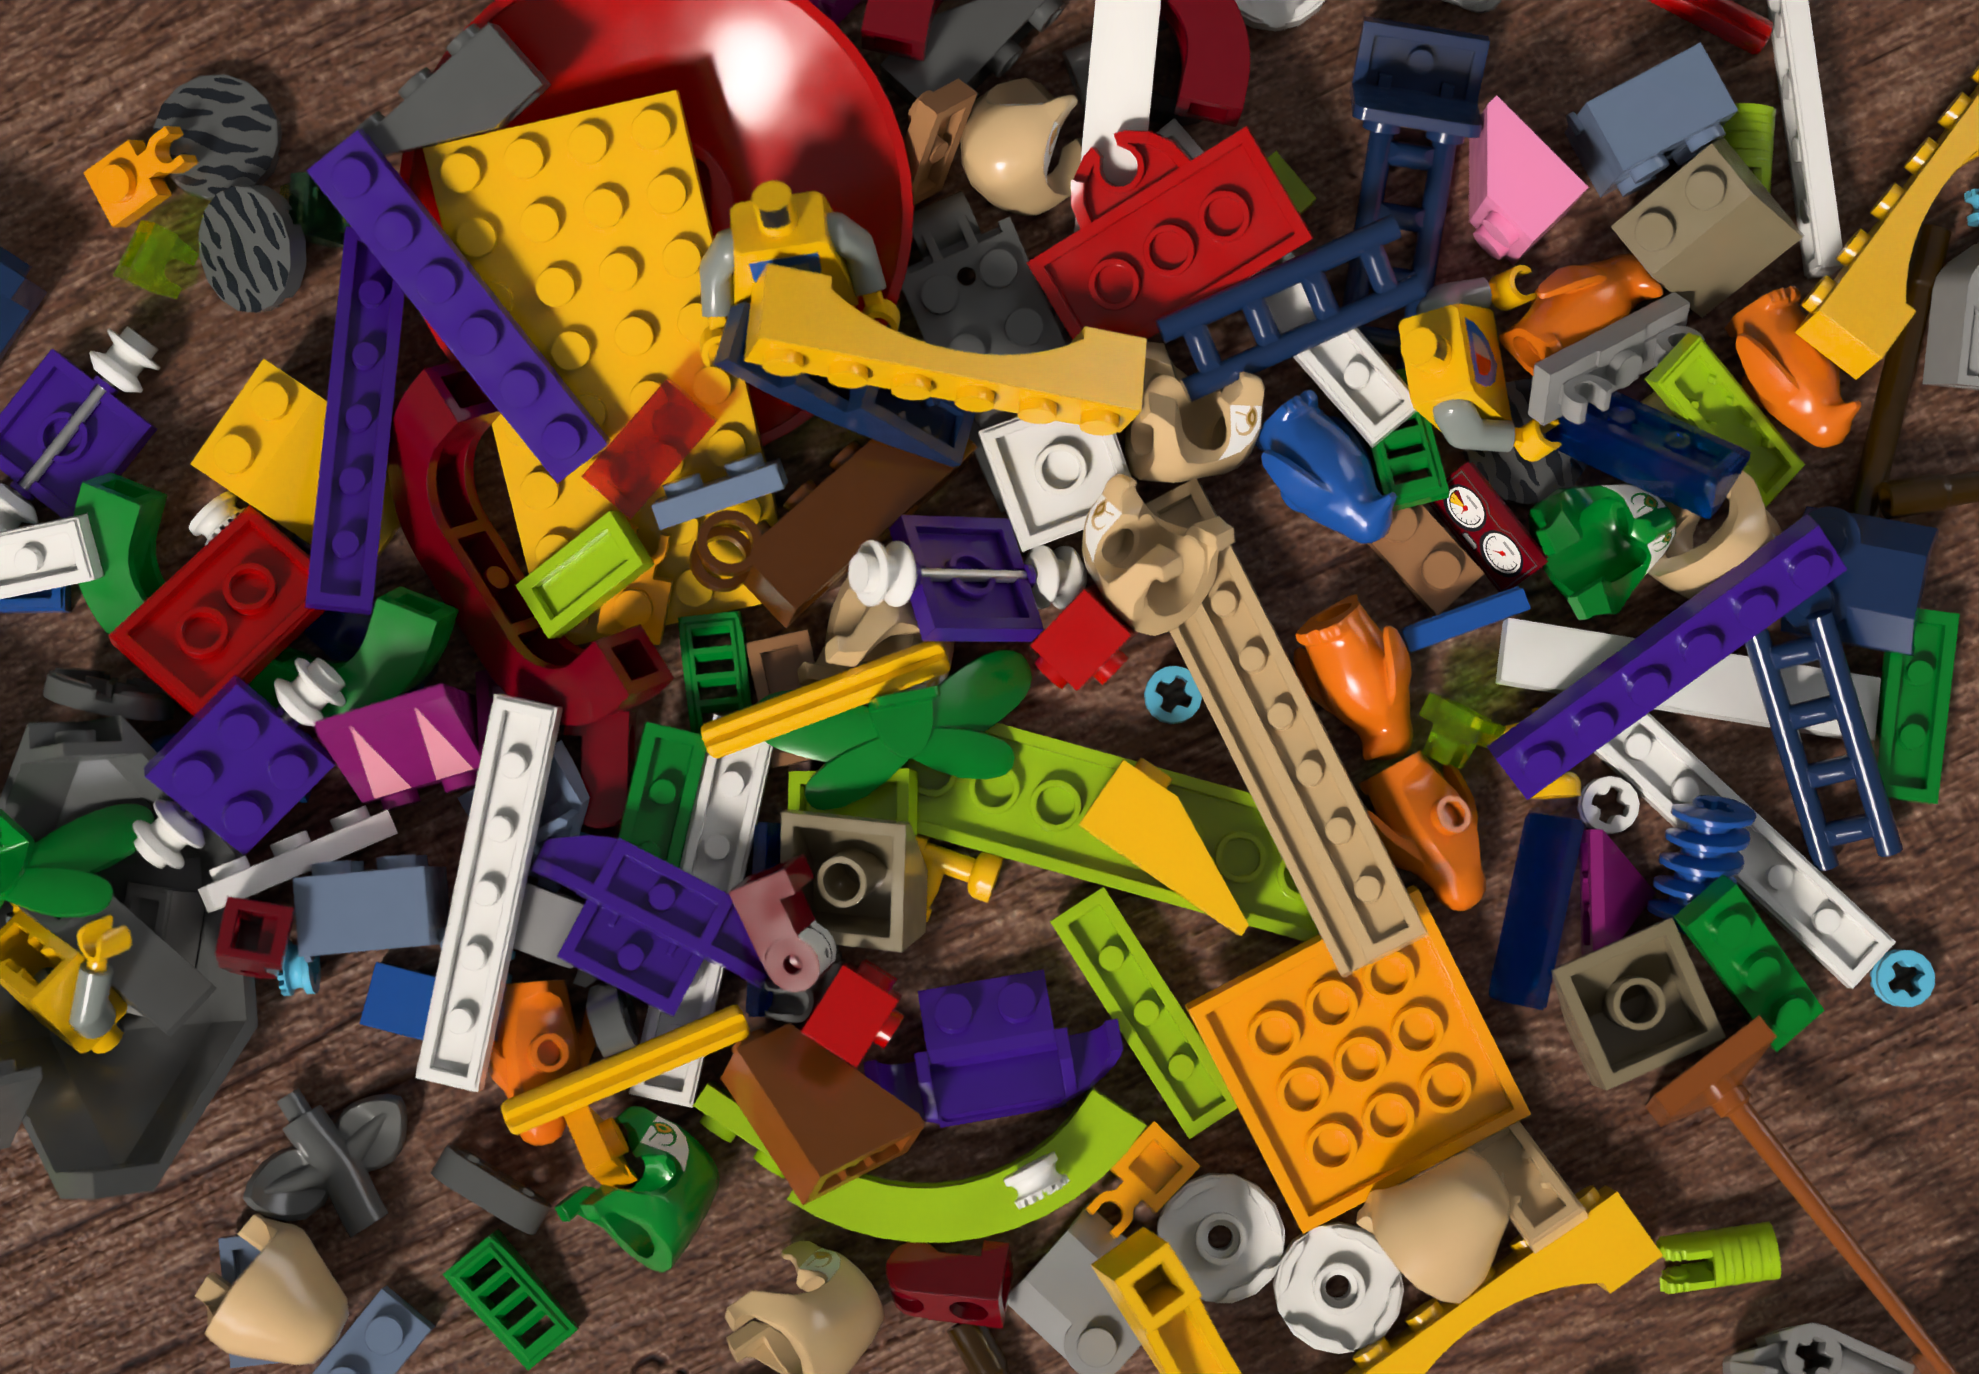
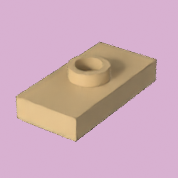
M1520 1121L1468 1147L1474 1150L1480 1157L1486 1159L1503 1180L1509 1194V1219L1534 1254L1589 1218L1585 1208Z

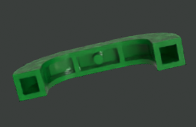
M111 472L82 482L73 515L88 514L104 576L78 584L92 614L108 635L165 583L157 562L156 538L168 497L165 493ZM402 586L378 597L367 634L358 652L349 660L330 661L322 659L345 682V686L340 692L346 700V704L343 707L328 702L321 709L324 719L405 695L416 687L432 671L441 658L450 639L459 609ZM288 646L248 686L277 708L280 703L277 700L274 681L280 678L292 683L299 676L295 660L302 658L312 663L317 657Z

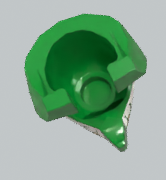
M1626 483L1559 488L1531 508L1528 514L1530 535L1548 557L1546 559L1548 562L1542 568L1554 587L1568 601L1578 620L1589 619L1594 615L1618 614L1640 581L1668 550L1676 534L1675 525L1677 522L1671 510L1656 492L1637 484Z
M631 1106L615 1117V1121L617 1124H623L627 1130L628 1144L632 1153L636 1157H642L645 1163L643 1175L627 1190L604 1184L598 1189L583 1186L569 1194L554 1209L561 1221L570 1222L576 1215H579L600 1226L634 1259L649 1269L663 1273L675 1265L699 1230L718 1190L720 1177L712 1157L681 1126L657 1116L644 1107Z

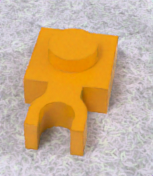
M164 126L150 137L147 147L143 140H127L83 172L112 227L130 226L172 196L164 178L171 173H185L199 163L195 155L180 154L174 160L171 158L170 146L172 142L184 135L180 127Z
M631 525L636 535H638L639 527ZM662 532L659 537L657 552L649 554L655 565L601 606L596 633L611 635L641 624L654 645L662 643L674 579L655 576L657 564L662 562L668 553L671 533Z
M589 1105L563 1115L587 1172L601 1185L604 1184L622 1189L638 1180L635 1172L629 1167L623 1154L629 1152V1148L619 1126L612 1117L603 1120Z
M1153 1121L1139 1135L1127 1153L1110 1169L1121 1183L1115 1190L1099 1194L1085 1210L1090 1215H1093L1104 1202L1109 1201L1117 1204L1121 1210V1219L1109 1231L1116 1239L1132 1222L1134 1208L1140 1201L1154 1214L1157 1213L1201 1166Z

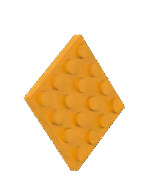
M1414 885L1406 889L1429 933L1428 936L1372 964H1368L1346 977H1342L1321 935L1318 934L1185 1004L1192 1021L1303 1234L1366 1202L1371 1191L1396 1186L1531 1115L1419 889Z

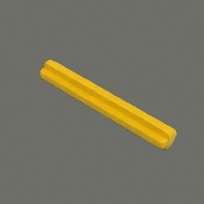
M924 641L707 722L701 727L702 739L710 756L721 758L869 703V701L876 697L890 695L944 675L950 670V662L945 648L940 641Z
M738 1005L728 1006L640 1043L636 1047L609 1056L507 1099L501 1105L503 1118L512 1134H521L744 1040L750 1035V1028L742 1009Z

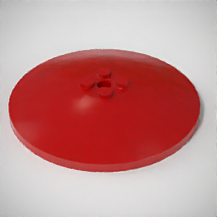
M495 0L468 25L476 23L481 29L488 23L499 25L551 83V86L504 129L679 90L714 238L718 232L730 228V208L736 203L752 201L753 192L762 183L768 181L783 182L790 188L792 194L812 191L822 193L832 212L843 213L867 230L872 236L887 287L881 290L883 299L890 300L897 306L907 274L913 241L914 221L912 175L904 137L894 109L878 77L866 59L837 24L809 0ZM448 51L444 53L433 73L452 57ZM423 148L402 153L399 175L442 228ZM862 295L858 296V305L853 306L860 312H863L865 307ZM424 318L437 344L449 361L458 360ZM873 319L886 327L888 325V322L885 319ZM748 383L763 446L790 433L814 416V414L772 396Z

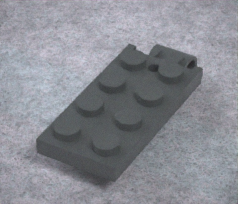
M962 191L914 211L913 241L923 261L908 267L902 291L925 343L956 351L991 355L1029 354L1066 346L1041 286L1026 263L1029 259L1010 217L998 221L999 227L981 234L974 214ZM962 269L973 271L975 274L974 283L969 286L960 284L957 279L959 271ZM992 409L986 412L975 413L969 438L978 447L974 454L1001 513L1006 509L977 431L1018 416V413Z

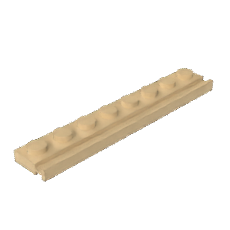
M1198 479L1190 480L1145 504L1156 517L1184 528H1190L1193 524L1217 517ZM1232 544L1222 551H1219L1216 578L1211 590L1197 611L1177 629L1171 630L1170 633L1340 975L1346 977L1354 971L1428 936L1429 933Z

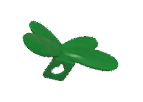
M1012 650L994 651L960 667L938 686L876 697L869 701L868 706L863 704L765 742L784 752L826 762L812 775L805 787L807 802L817 810L842 808L868 796L889 780L909 759H913L936 771L959 778L987 780L1000 777L1012 769L1015 760L1014 751L1003 740L985 732L1015 709L1025 698L1032 681L1031 669L1026 658L1021 653ZM785 690L772 693L770 695L765 696L758 703L772 699L774 697L780 696L793 690Z
M138 804L109 806L79 817L35 842L26 830L0 808V908L6 900L27 910L54 917H86L103 911L112 900L113 888L107 880L94 875V873L111 867L137 851L134 841L138 836L133 829V823L136 820H142L152 824L155 821L152 812L147 807Z

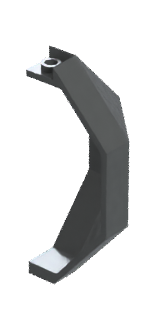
M122 715L90 721L28 723L0 797V808L37 842L61 826L109 806L118 804L142 805L152 812L156 820L158 816L153 806L156 800L176 801L145 777L144 766L157 752ZM201 823L205 845L202 848L186 845L180 851L185 861V865L181 869H176L169 865L162 869L157 868L149 863L137 850L132 855L111 867L94 873V875L107 880L113 888V896L124 905L128 882L199 893L198 889L214 883L209 870L244 855L205 824ZM6 900L0 908V929L5 925L6 914L13 912V906ZM205 907L195 969L217 989L171 1037L147 1018L126 1013L119 1020L124 1027L123 1037L112 1050L102 1054L94 1053L92 1050L80 1054L41 1024L0 984V1060L15 1058L17 1069L41 1067L43 1077L22 1123L60 1199H101L154 1191L258 1027L255 978L223 970L219 967L215 957L225 907L210 913L207 912Z

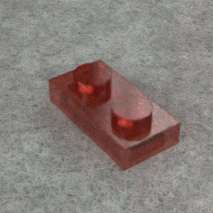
M668 377L581 477L631 520L718 420Z

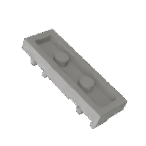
M1673 292L1535 363L1528 415L1543 426L1561 416H1564L1573 423L1581 424L1585 422L1588 402L1594 404L1602 411L1609 409L1612 392L1629 386L1639 378V375L1656 367L1688 332L1701 336L1705 341L1700 332L1686 327L1690 302Z

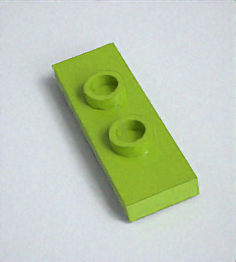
M1688 332L1645 378L1647 383L1715 464L1731 460L1737 467L1754 479L1765 508L1805 466V463L1701 336Z

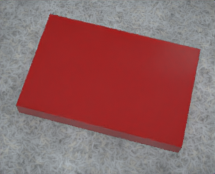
M249 505L108 636L113 646L189 713L195 716L235 675L248 685L326 610L305 608L310 556Z

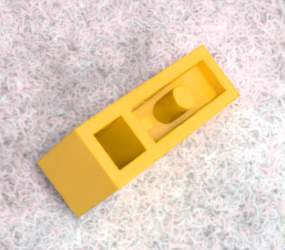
M1140 758L1135 766L1123 760L1078 826L1230 931L1242 936L1249 925L1179 798L1166 789L1173 779L1143 758Z

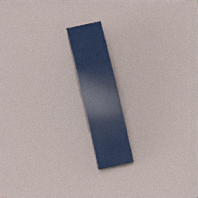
M745 301L731 307L713 365L772 396L829 422L889 446L950 467L961 465L976 412L958 408L955 405V401L934 397L924 400L902 399L893 395L891 389L865 385L860 388L838 387L831 384L827 377L800 373L795 376H780L769 373L763 369V365L744 362L750 304Z

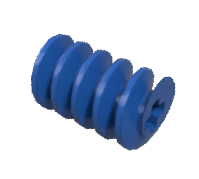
M1698 795L1693 799L1692 804H1675L1671 807V814L1686 822L1687 825L1686 828H1669L1665 831V838L1680 846L1681 849L1680 852L1660 853L1658 859L1660 864L1674 870L1675 873L1674 876L1658 875L1654 877L1653 886L1661 892L1668 894L1669 897L1668 899L1649 900L1647 909L1663 920L1669 917L1673 918L1678 931L1683 934L1686 933L1674 916L1722 874L1738 886L1737 880L1733 875L1739 874L1744 866L1743 856L1738 851L1745 850L1750 843V834L1745 827L1751 826L1756 820V813L1749 806L1737 800L1715 795Z

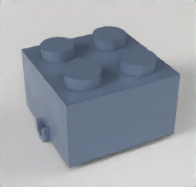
M1700 42L1586 102L1577 115L1574 112L1567 114L1566 120L1569 126L1564 133L1599 197L1601 198L1616 189L1620 191L1622 197H1626L1656 180L1655 174L1670 165L1669 161L1674 159L1678 168H1681L1711 143L1723 138L1726 135L1723 126L1738 109Z
M416 854L376 858L377 870L364 871V861L346 860L312 863V876L293 878L299 957H304L305 962L308 963L314 962L316 955L440 944L442 950L450 912L446 867L428 866L427 855L416 856Z

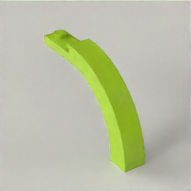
M714 1080L709 1082L693 1104L694 1107L705 1113L699 1122L709 1131L727 1142L732 1143L736 1135H738L758 1149L753 1156L754 1160L772 1173L785 1179L729 1090ZM1092 1087L1086 1092L1069 1117L1051 1135L1027 1153L988 1172L963 1179L942 1182H907L886 1179L866 1173L805 1205H802L793 1190L786 1200L812 1215L842 1228L882 1239L913 1243H948L983 1238L1016 1229L1035 1221L1077 1198L1100 1180L1127 1153L1147 1125L1142 1119ZM1055 1152L1058 1158L1055 1163V1170L1060 1174L1066 1173L1070 1182L1050 1195L1042 1191L1043 1199H1038L1035 1203L1018 1209L1015 1203L1018 1192L1014 1187H1007L1003 1179L1022 1166L1048 1153Z

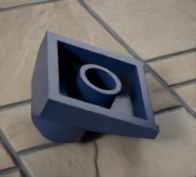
M1806 506L1802 518L1808 514L1820 526L1848 570L1782 616L1781 631L1784 634L1793 636H1810L1811 633L1806 617L1813 612L1830 609L1841 644L1913 656L1916 624L1930 556L1935 540L1938 539L1939 529L1848 513L1837 507L1816 508Z

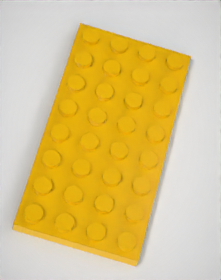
M679 90L423 148L443 230L611 440L605 448L557 484L502 414L492 423L528 573L533 572L608 511H622L630 525L639 527L637 537L648 554L657 552L659 537L662 532L672 534L668 553L662 562L657 564L655 576L674 579L665 625L678 623V617L723 613L762 604L744 584L729 592H717L704 587L696 580L691 571L689 556L701 525L714 513L732 510L747 515L756 524L763 520H766L771 526L777 523L780 517L774 492L662 530L659 529L651 506L658 498L666 496L663 485L676 479L700 473L702 481L705 483L726 476L727 472L724 464L761 452L764 462H766L748 383L713 365L720 342L713 344L709 349L710 368L703 363L701 356L700 337L703 331L709 327V317L702 316L700 262L714 237ZM721 524L716 526H724L736 529L749 539L747 533L739 526L733 524ZM714 540L708 543V548L712 555L724 563H738L744 560L740 549L730 541ZM703 565L704 569H705L710 575H712V576H714V577H716V578H720V579H729V578H732V577H726V576H721V575L715 574V573L711 572L709 569H707V568ZM601 607L564 636L575 645L593 642L608 636L596 633Z

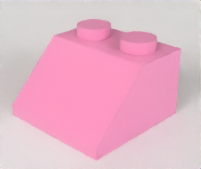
M1496 95L1480 115L1483 123L1480 137L1469 138V222L1477 229L1473 233L1475 240L1491 257L1496 260L1505 257L1514 266L1568 213L1589 187Z

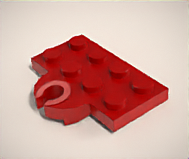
M1248 126L1194 159H1191L1177 142L1154 131L1125 130L1113 133L1117 146L1130 151L1137 160L1138 170L1133 181L1125 186H1117L1111 183L1103 171L1104 156L1096 147H1091L1083 156L1073 180H1071V207L1080 230L1026 263L1072 340L1085 326L1149 339L1159 333L1155 323L1156 319L1251 277L1307 243L1314 236Z

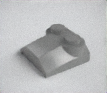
M1087 1203L1065 1233L1029 1273L1010 1290L1008 1305L1056 1349L1077 1373L1115 1374L1138 1350L1141 1343L1091 1267V1264L1123 1242L1127 1237L1121 1233L1115 1239L1109 1233L1114 1225L1098 1211L1090 1215L1085 1210L1089 1205Z

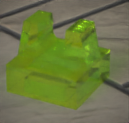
M141 220L113 276L135 288L177 299L182 288L166 278L164 273L165 265L172 259H178L180 262L194 266L199 254L178 238V234L157 223Z
M1432 692L1429 693L1419 713L1420 716L1434 723L1422 753L1444 765L1451 764L1459 769H1463L1477 745L1488 748L1487 746L1502 736L1506 729L1505 726L1462 703Z

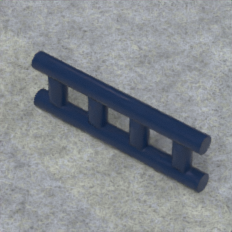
M1370 131L1354 230L1392 214L1400 230L1416 232L1417 238L1412 269L1393 266L1392 268L1398 281L1416 273L1427 294L1435 286L1457 145L1443 144L1432 141L1431 146L1395 141V134H1382ZM1390 165L1427 171L1421 208L1384 202ZM1360 256L1350 260L1348 263L1342 306L1369 295L1370 288L1373 289ZM1422 299L1405 307L1404 318L1416 315L1417 305ZM1366 325L1358 327L1360 332L1379 353L1398 356L1396 370L1405 368L1404 358L1401 353L1399 331Z
M1392 214L1387 215L1156 319V326L1165 344L1181 336L1184 337L1198 369L1197 372L1180 379L1189 401H1196L1229 386L1239 379L1240 372L1256 374L1426 297L1423 284L1416 273L1400 281L1397 280L1384 249V245L1401 238V232ZM1360 256L1374 292L1339 308L1325 272ZM1301 283L1315 319L1280 334L1266 298ZM1242 309L1257 345L1221 360L1207 325Z
M1830 609L1819 610L1806 617L1811 633L1810 636L1772 645L1768 628H1766L1745 643L1812 864L1819 871H1827L1839 865L1834 846L1873 838L1877 854L1880 857L1892 856L1903 850L1845 653ZM1819 660L1829 695L1790 704L1780 670ZM1837 720L1847 754L1809 763L1798 729ZM1855 779L1865 813L1827 822L1816 788Z

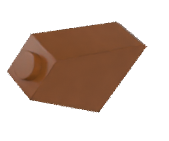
M790 1023L770 1033H767L763 1028L750 1032L746 1039L736 1042L732 1047L733 1055L721 1076V1080L802 1205L907 1153L926 1124L918 1112L828 1049L801 1033L799 1029Z

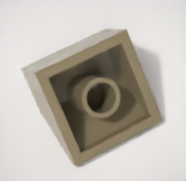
M1724 137L1711 143L1611 226L1650 276L1671 293L1675 292L1689 301V308L1701 318L1804 237L1803 233Z
M785 809L781 812L780 863L804 853L814 878L801 889L817 924L829 931L835 941V945L903 952L926 933L928 870L910 822Z
M1671 917L1551 969L1566 1028L1593 1086L1607 1091L1726 1038Z

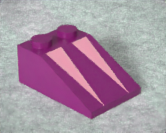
M439 684L314 722L318 737L362 803L376 804L381 802L383 811H392L421 802L419 791L443 784L445 793H452L476 786L481 761L478 745L477 701L475 695L445 684Z

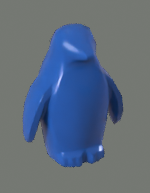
M1312 390L1304 391L1299 396L1296 395L1281 405L1261 425L1259 437L1255 445L1259 450L1264 451L1261 456L1262 465L1280 489V494L1285 504L1292 510L1304 513L1310 519L1361 544L1373 543L1385 537L1389 533L1392 524V510L1397 496L1394 492L1386 495L1379 493L1374 479L1371 460L1363 438L1346 421L1339 417L1326 415L1318 407V397Z

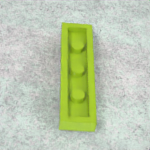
M1104 887L1100 888L1052 919L1050 923L1111 1018L1118 1019L1121 1034L1187 1137L1191 1139L1237 1109L1203 1040Z

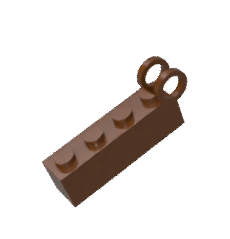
M968 437L961 465L950 467L871 439L864 446L857 440H854L829 464V467L834 472L819 486L810 479L788 498L783 505L788 513L773 526L766 520L756 524L747 515L732 510L720 511L709 516L701 525L690 551L689 564L691 571L701 585L717 592L733 591L744 584L775 618L787 628L849 572L851 559L857 554L863 543L869 540L882 543L891 535L889 528L901 515H913L967 466L978 447ZM721 524H733L739 526L747 533L749 539L736 529L724 526H716ZM714 540L730 541L740 549L744 560L738 563H724L712 555L708 548V543ZM703 565H704L707 569H709L711 572H713V573H715V574H718V575H721V576H726V577H732V578H729V579L716 578V577L710 575V574L704 569Z

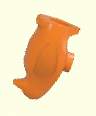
M1629 253L1584 265L1562 267L1553 272L1538 286L1535 291L1537 297L1531 301L1529 311L1520 321L1501 333L1499 340L1522 367L1533 376L1535 363L1630 315L1633 308L1640 302L1661 297L1663 289L1650 276L1637 258Z
M1791 285L1785 289L1782 287L1763 295L1740 310L1725 327L1729 336L1736 338L1735 347L1746 374L1742 378V388L1758 407H1764L1768 413L1798 436L1816 447H1832L1842 443L1850 432L1852 420L1861 408V402L1845 403L1842 400L1839 366L1794 333L1806 318V315L1799 306L1801 294L1795 286Z
M1353 594L1317 613L1307 620L1296 632L1297 641L1306 647V649L1300 647L1294 651L1296 672L1308 696L1346 724L1360 737L1365 761L1372 759H1396L1403 756L1410 749L1413 741V727L1410 717L1409 685L1412 675L1410 655L1398 630L1392 626H1384L1382 632L1360 604L1357 594Z
M1419 750L1359 783L1363 793L1370 797L1376 815L1373 812L1366 811L1394 866L1419 877L1432 888L1435 900L1447 909L1466 911L1475 906L1482 899L1486 891V878L1481 862L1480 842L1477 831L1478 815L1475 800L1458 768L1450 763L1444 764L1442 775L1424 753Z
M565 980L505 985L488 1073L493 1081L504 1091L508 1099L586 1067L589 1064L596 1040L589 1022L587 1009L584 1013L582 1027L577 1032L571 999ZM561 1116L523 1132L520 1136L523 1141L534 1146L552 1144L562 1137L567 1123L564 1116Z

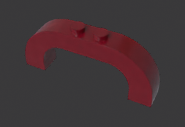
M868 0L861 28L862 49L924 62L932 23L938 8L944 0ZM1161 0L1159 18L1173 32L1182 56V76L1174 114L1236 127L1243 111L1250 74L1249 39L1244 19L1236 1Z
M459 360L423 369L404 393L393 418L388 450L391 494L401 528L412 551L444 603L459 609L456 622L490 676L509 696L563 707L560 725H586L652 699L675 678L641 624L597 639L586 650L576 646L565 636L561 638H547L515 586L525 576L487 517L475 486L474 457L478 442L484 432L501 413Z

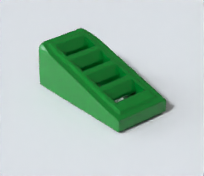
M1405 368L1395 370L1408 386ZM1419 412L1414 413L1406 420L1411 421L1412 427L1393 431L1374 448H1371L1365 441L1381 494L1386 495L1394 492L1397 496L1392 512L1449 498L1450 492L1432 425ZM1416 445L1419 446L1420 452L1388 460L1387 453ZM1426 468L1428 477L1395 485L1393 476Z
M741 611L678 617L690 730L693 733L701 734V727L704 724V713L742 710L753 706L749 658L745 645L747 643L745 617ZM730 633L731 645L697 648L696 636ZM733 659L734 671L699 673L698 662ZM736 685L737 697L702 700L701 688Z
M500 1229L490 1234L442 1274L459 1296L528 1371L579 1329L578 1325ZM495 1257L503 1267L482 1285H479L472 1275ZM510 1277H513L520 1287L496 1306L488 1296ZM530 1296L537 1306L512 1326L505 1318V1315ZM547 1315L555 1325L528 1346L521 1335Z

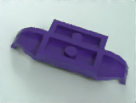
M586 835L561 837L544 841L530 870L574 890L577 895L587 899L557 955L558 959L672 1017L675 1016L703 960L714 965L718 964L758 988H762L768 973L760 961L728 893L621 838Z
M1044 970L918 991L927 1051L914 1053L915 1062L887 1065L879 1063L877 1060L863 1062L866 1077L918 1112L925 1122L940 1124V1128L1066 1107L1068 1101L1091 1089L1111 1070L1122 1055L1123 1044L1118 1019L1106 1020L1097 1029L1069 1036L1067 1027L1054 1029Z

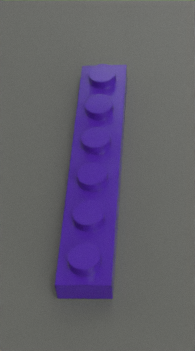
M363 128L355 131L306 170L557 484L610 443L609 437Z
M346 226L344 234L305 608L371 615L405 293L353 228Z
M1807 514L1754 552L1741 564L1729 570L1487 747L1524 797L1529 800L1848 569L1820 526Z

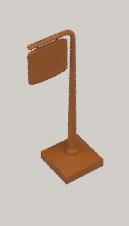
M1760 1016L1651 1098L1645 1108L1660 1127L1709 1107H1712L1720 1118L1728 1117L1918 1347L1919 1351L1913 1354L1912 1361L1922 1374H1959L1750 1104L1749 1100L1752 1094L1742 1082L1776 1038V1035Z

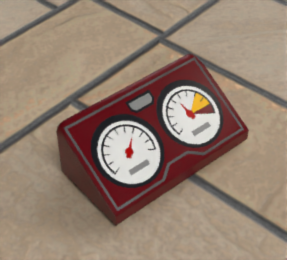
M1466 462L1446 478L1450 492L1449 498L1429 503L1500 593L1514 588L1548 562L1546 560L1548 558L1473 462Z

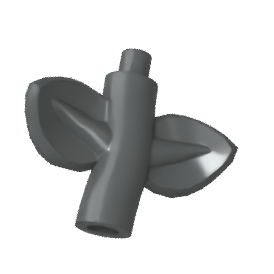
M299 1088L277 1101L278 1106L289 1121V1124L282 1130L294 1147L284 1148L273 1153L259 1165L247 1182L243 1195L246 1204L266 1217L277 1220L297 1221L307 1219L323 1207L330 1197L336 1213L350 1238L389 1214L373 1184L369 1172L393 1162L403 1148L408 1119L406 1105L402 1097L392 1094H378L355 1101L343 1109L335 1124L321 1105L312 1109Z

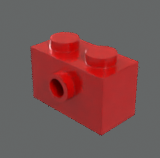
M1096 584L1084 589L1030 646L1040 655L1034 662L1035 665L1053 684L1063 689L1069 683L1078 691L1094 678L1103 686L1129 659L1122 649L1138 632L1110 610Z
M866 958L862 960L859 967L851 962L844 964L801 1033L857 1068L873 1042L885 1049L905 1017L895 1010L903 996L892 989L898 978Z

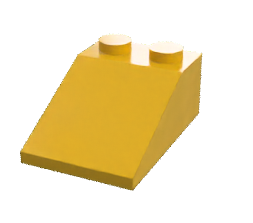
M263 358L195 456L191 465L311 544L327 401ZM388 460L377 559L401 526L391 494Z

